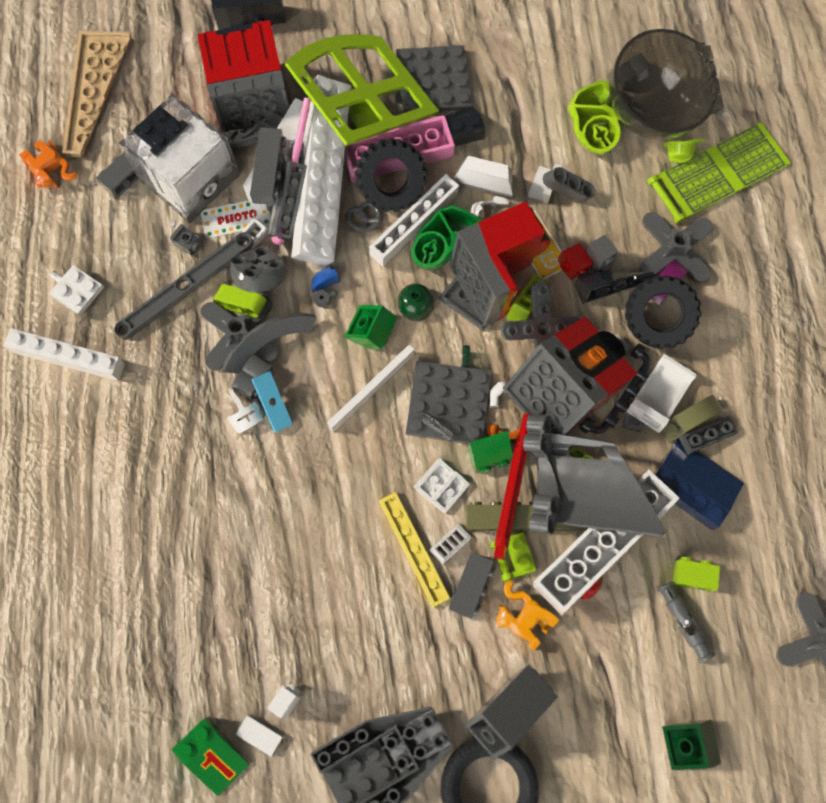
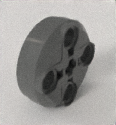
M258 247L255 250L246 251L230 259V272L233 283L241 290L248 292L268 291L279 286L285 278V262L283 258L272 252L268 247Z

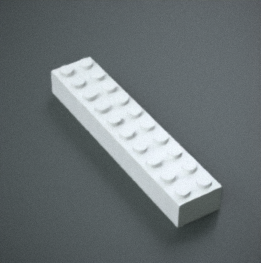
M320 75L313 79L327 97L351 90V85ZM312 101L303 138L301 164L307 165L294 227L291 258L326 266L334 262L345 144ZM349 106L336 110L346 124L348 122ZM335 120L334 122L337 124V126L341 127L340 123L337 120Z

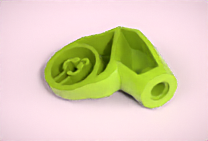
M604 79L591 83L574 93L567 108L573 122L574 135L578 143L591 154L596 155L606 154L611 151L618 143L621 134L618 116L615 110L611 108L616 102V96L611 86Z

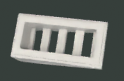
M256 217L242 231L248 234L253 231L256 234L255 238L250 234L253 240V246L250 250H253L268 235L269 230ZM257 226L261 229L260 232L255 229ZM245 238L240 240V243L243 242L245 245L249 243Z
M457 524L429 551L444 565L472 537ZM456 531L465 538L463 541L455 534ZM452 536L459 545L456 546L449 537ZM445 541L453 548L452 551L443 544ZM441 547L448 555L444 556L438 548Z

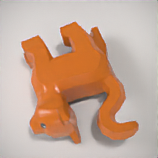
M39 140L34 144L38 152L42 151L37 157H34L27 150L19 154L23 163L26 166L29 165L31 172L35 175L36 187L40 189L53 186L58 189V185L49 173L63 166L61 169L62 178L68 181L75 180L78 173L68 174L70 164L59 153L57 147L50 140L47 141L48 144Z

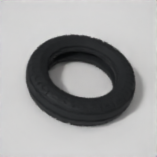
M476 738L462 744L448 759L441 777V798L443 803H462L460 781L465 769L479 758L492 757ZM515 745L511 750L497 758L509 763L517 774L519 796L516 803H538L539 783L535 768L528 756Z

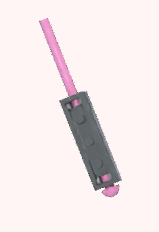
M304 98L291 161H284L281 168L282 180L278 182L280 195L279 198H276L275 205L273 206L268 234L275 235V237H272V241L276 245L285 243L286 240L282 239L283 237L292 239L307 170V165L299 164L298 161L311 99Z

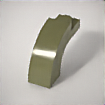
M711 395L675 415L662 429V432L671 443L725 410L716 397Z

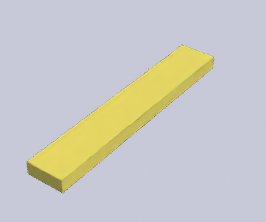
M397 492L379 500L432 607L434 608L451 599Z

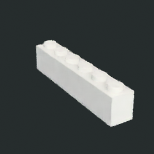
M445 174L369 246L370 256L384 267L418 234L420 229L433 218L439 209L445 208L458 196L459 185Z
M10 328L4 346L12 353L115 381L120 380L125 363L117 356Z

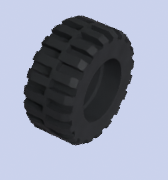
M388 138L387 140L381 139L375 144H370L369 148L361 153L362 157L360 160L358 159L356 164L355 176L360 193L373 207L382 209L385 212H400L402 208L404 210L410 208L409 205L411 203L415 204L418 201V196L423 195V187L427 185L425 178L428 173L424 166L426 164L424 159L421 158L420 153L413 146L402 140ZM397 158L407 167V180L399 190L391 193L384 192L376 185L374 179L375 170L383 160Z
M656 276L646 279L635 287L634 291L629 295L628 302H626L625 319L627 326L633 336L647 346L658 349L674 348L678 344L685 343L687 338L694 335L695 328H698L700 324L699 317H702L700 299L697 298V293L690 287V284L682 281L680 278ZM659 294H667L674 297L681 308L678 322L667 330L654 329L647 323L644 315L648 301Z

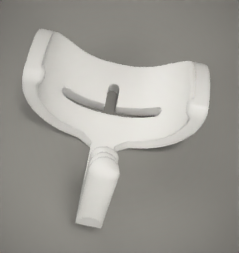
M232 388L228 389L240 409L239 412L227 417L236 432L241 433L265 418V412L257 399L249 406L244 407ZM255 409V411L252 414L248 415L250 421H248L246 417L240 421H237V419L243 417L244 415L248 414L249 412Z

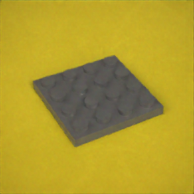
M464 45L396 49L397 58L439 112L461 111L473 108ZM406 89L400 90L403 113L420 108Z
M416 361L405 434L407 436L465 444L483 439L491 371Z

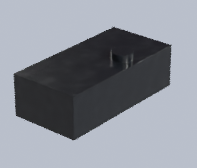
M211 0L218 30L270 20L271 25L286 23L283 0Z

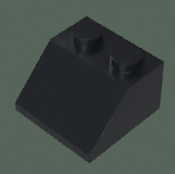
M475 108L444 115L455 146L484 139L485 126L480 112Z

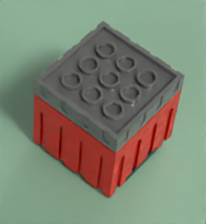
M270 20L197 34L210 100L212 101L222 132L242 128L245 130L249 129L255 123L273 113H277L282 118L285 116L289 109Z

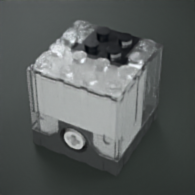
M172 93L166 102H162L128 134L125 140L122 139L119 145L139 181L145 184L155 195H158L168 206L170 205L181 217L183 216L190 224L240 174L227 137L224 134H219V131L209 122L206 123L202 116L196 111L193 112L190 106L182 100L179 101L178 97Z

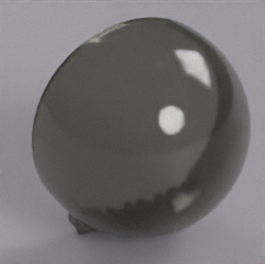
M670 29L648 30L629 40L618 54L609 78V98L620 122L628 130L640 137L649 140L667 141L691 133L704 123L711 114H717L719 110H722L724 108L722 95H717L721 93L718 78H715L717 76L714 61H710L714 58L711 45H705V42L698 43L690 36Z

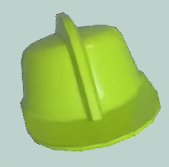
M706 139L671 141L664 143L662 147L667 148L671 163H684L694 156L696 145L705 142Z

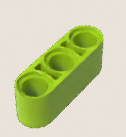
M221 284L212 300L221 308L255 318L259 316L267 302L265 297L258 293L244 291L226 284Z

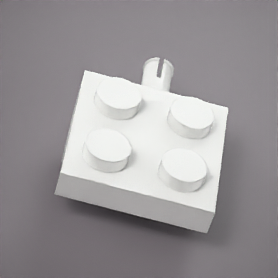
M74 265L63 276L56 271H52L50 277L57 281V285L49 294L59 303L80 316L104 288L102 284Z

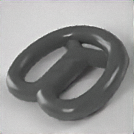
M368 201L363 202L359 207H352L346 212V221L349 226L361 233L376 229L382 220L381 210L373 207ZM372 207L376 213V218L370 219L364 208ZM355 212L359 214L363 221L359 226L351 218V215Z

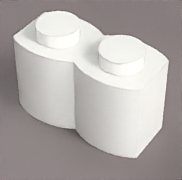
M293 684L282 685L267 707L268 710L285 720L301 699L302 695L299 694L301 690Z

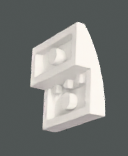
M438 458L413 488L445 514L470 484L457 471H453L441 458Z

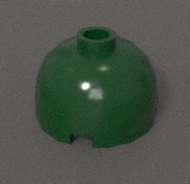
M417 283L405 286L398 296L397 305L399 312L410 321L426 319L434 309V298L431 291L426 286Z

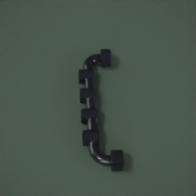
M638 343L630 355L635 359L640 357L643 364L637 371L638 374L627 385L621 397L605 417L602 425L599 427L594 426L595 421L587 417L579 428L582 432L586 434L589 431L593 434H601L609 427L614 428L620 419L616 417L618 413H624L630 405L627 400L629 397L634 398L640 390L637 387L639 382L644 383L650 376L647 373L650 367V358L644 351L645 346Z

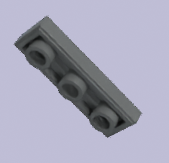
M728 416L684 434L679 439L689 455L738 434Z

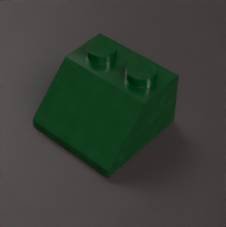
M712 719L662 726L671 770L710 769L722 764Z

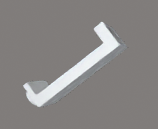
M664 354L626 412L660 433L669 422L670 416L697 374L676 362L672 357Z

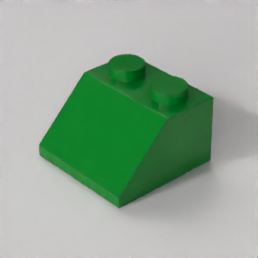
M359 305L344 338L369 349L382 350L391 330L394 328L397 317L383 305Z
M508 431L471 442L467 451L474 472H480V474L491 471V468L499 466V468L505 467L510 464L513 458Z

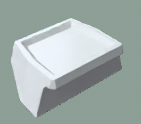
M468 156L453 178L460 186L509 198L513 196L512 170L508 165Z

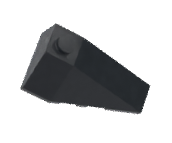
M654 272L583 273L578 276L574 286L581 303L585 304L634 288L644 282V280L654 277Z

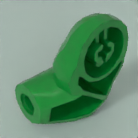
M453 205L439 209L416 235L411 249L413 261L425 270L442 268L451 261L457 232L484 219L468 210Z

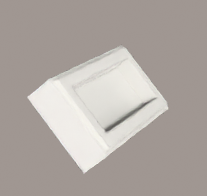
M249 715L246 716L235 734L269 756L274 754L283 736Z

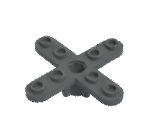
M646 213L642 220L643 226L662 247L643 260L640 264V272H654L655 276L675 259L689 270L687 273L694 281L698 283L706 282L711 275L710 269L691 248L711 232V221L707 218H699L683 231H677L675 228L672 229L657 213Z
M537 281L531 289L533 315L529 316V320L505 322L501 327V335L505 340L509 341L530 339V342L534 343V348L536 349L540 343L580 320V318H552L550 287L545 281Z
M262 295L267 302L257 318L244 314L240 317H234L213 302L205 303L202 306V317L225 334L206 357L205 362L209 369L213 371L220 370L230 351L242 341L241 338L257 327L272 308V301L268 296ZM237 327H242L240 331L234 332ZM268 342L254 355L266 363H272L277 359L278 351L274 345Z
M801 593L796 598V605L810 636L779 647L776 657L780 664L793 666L819 656L826 671V618L817 598L812 593Z

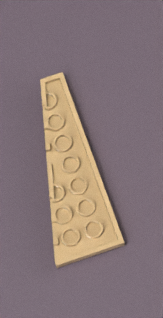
M79 31L62 150L64 157H83L132 37L130 32Z

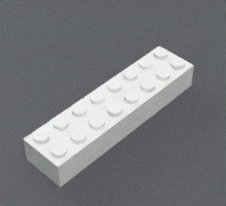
M650 470L638 480L659 519L679 500V497ZM588 528L533 582L532 586L563 615L643 534Z

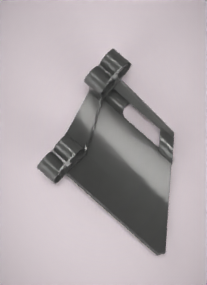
M528 416V434L524 437L523 447L525 451L532 452L536 457L539 494H535L533 499L534 514L530 518L531 532L553 534L557 524L660 537L667 532L614 442L552 433L550 416ZM570 445L603 448L609 460L571 457L568 449Z

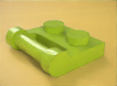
M524 533L511 536L507 550L515 571L509 572L505 559H497L502 573V582L536 571ZM495 541L489 544L491 549L495 551Z

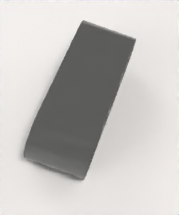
M561 167L552 169L543 175V183L547 188L575 202L585 201L592 198L595 194L593 184Z

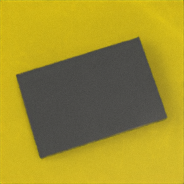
M455 277L439 296V300L483 332L486 327H484L473 305Z

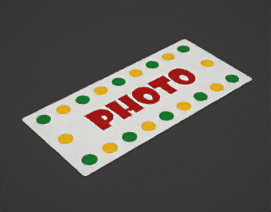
M248 201L205 209L201 212L205 238L243 231L254 217L259 219L265 226L270 225V212Z

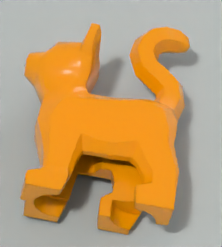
M509 580L504 585V594L512 600L523 599L525 604L517 617H514L506 606H499L500 611L497 614L495 624L499 628H509L515 635L527 640L531 650H535L539 646L540 641L534 635L532 629L536 624H539L541 631L546 634L550 626L553 628L559 619L550 611L542 608L527 592H513L512 586L514 581Z

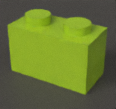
M681 557V559L674 561L673 585L710 592L717 591L720 566L713 565V562L708 560H701V563L693 562V558Z

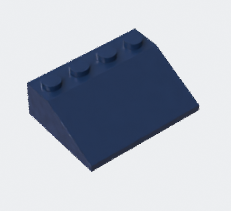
M679 438L653 473L679 497L675 505L710 530L720 527L744 484L698 451L688 455Z

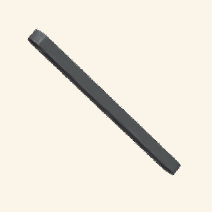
M246 232L239 233L128 314L115 325V334L121 339L131 338L230 265L232 257L249 251L253 246L250 234ZM248 238L249 243L242 246L240 245V240ZM182 282H189V287L187 289H180V285ZM128 326V332L123 335L120 334V328Z

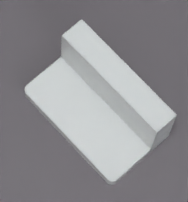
M555 163L553 169L562 165ZM539 166L528 193L529 198L548 204L553 190L544 185L543 175L551 169Z

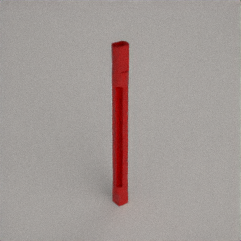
M523 414L520 431L516 438L494 544L495 559L504 560L506 549L509 547L528 451L524 450L523 441L525 435L528 434L527 418L530 414Z

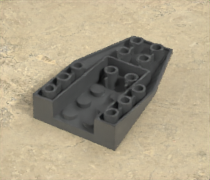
M431 706L366 720L314 750L310 755L319 773L323 774L337 803H404L413 795L453 747V744Z

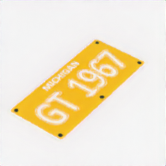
M534 210L537 221L544 227L545 233L541 242L550 241V245L544 252L534 257L532 266L540 277L546 279L562 271L557 261L562 251L536 210Z

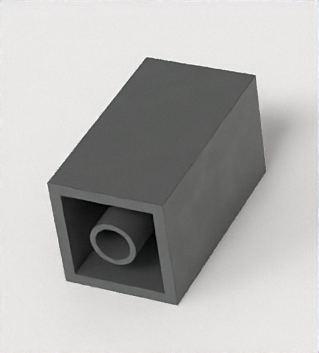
M528 664L511 676L465 726L492 758L495 759L511 750L558 696L554 693L552 687L543 681L538 672Z

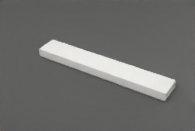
M408 345L327 422L329 429L332 432L336 431L414 356V348Z

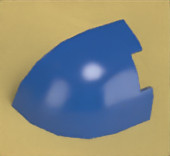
M333 265L315 274L311 283L312 293L339 283V277Z

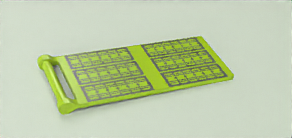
M758 123L693 156L687 162L679 163L657 175L651 176L647 182L650 186H653L671 212L674 222L679 224L688 217L787 167L790 161L764 125ZM658 181H663L684 213L680 214Z

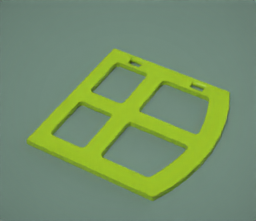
M349 34L328 37L303 47L287 60L285 64L345 146L439 113L433 102L381 36ZM342 50H376L395 74V77L372 84L367 83ZM328 54L334 59L356 89L327 97L305 68L313 61ZM303 77L309 82L308 84L303 81ZM406 89L420 108L393 116L379 99V96ZM360 102H366L380 121L351 130L336 110ZM337 120L341 127H338L334 121Z

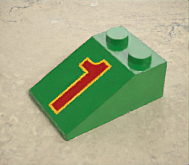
M209 717L203 718L171 749L184 766L217 796L250 765Z

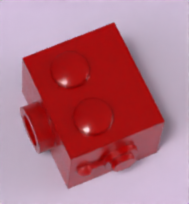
M581 243L568 247L561 252L557 259L561 270L567 274L570 280L583 273H587L594 264Z

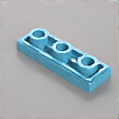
M269 371L252 378L251 380L273 431L278 432L293 425L271 372ZM271 398L274 400L273 405H270L269 400Z

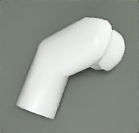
M503 381L498 382L490 390L491 408L500 407L499 396L502 393H506L503 389L506 383Z

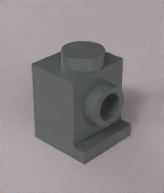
M180 224L170 237L174 246L190 256L198 252L202 245L200 236L187 229L183 224Z

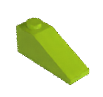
M534 273L513 303L506 318L510 321L527 320L532 313L531 289L533 284L537 281H545L549 285L550 282Z

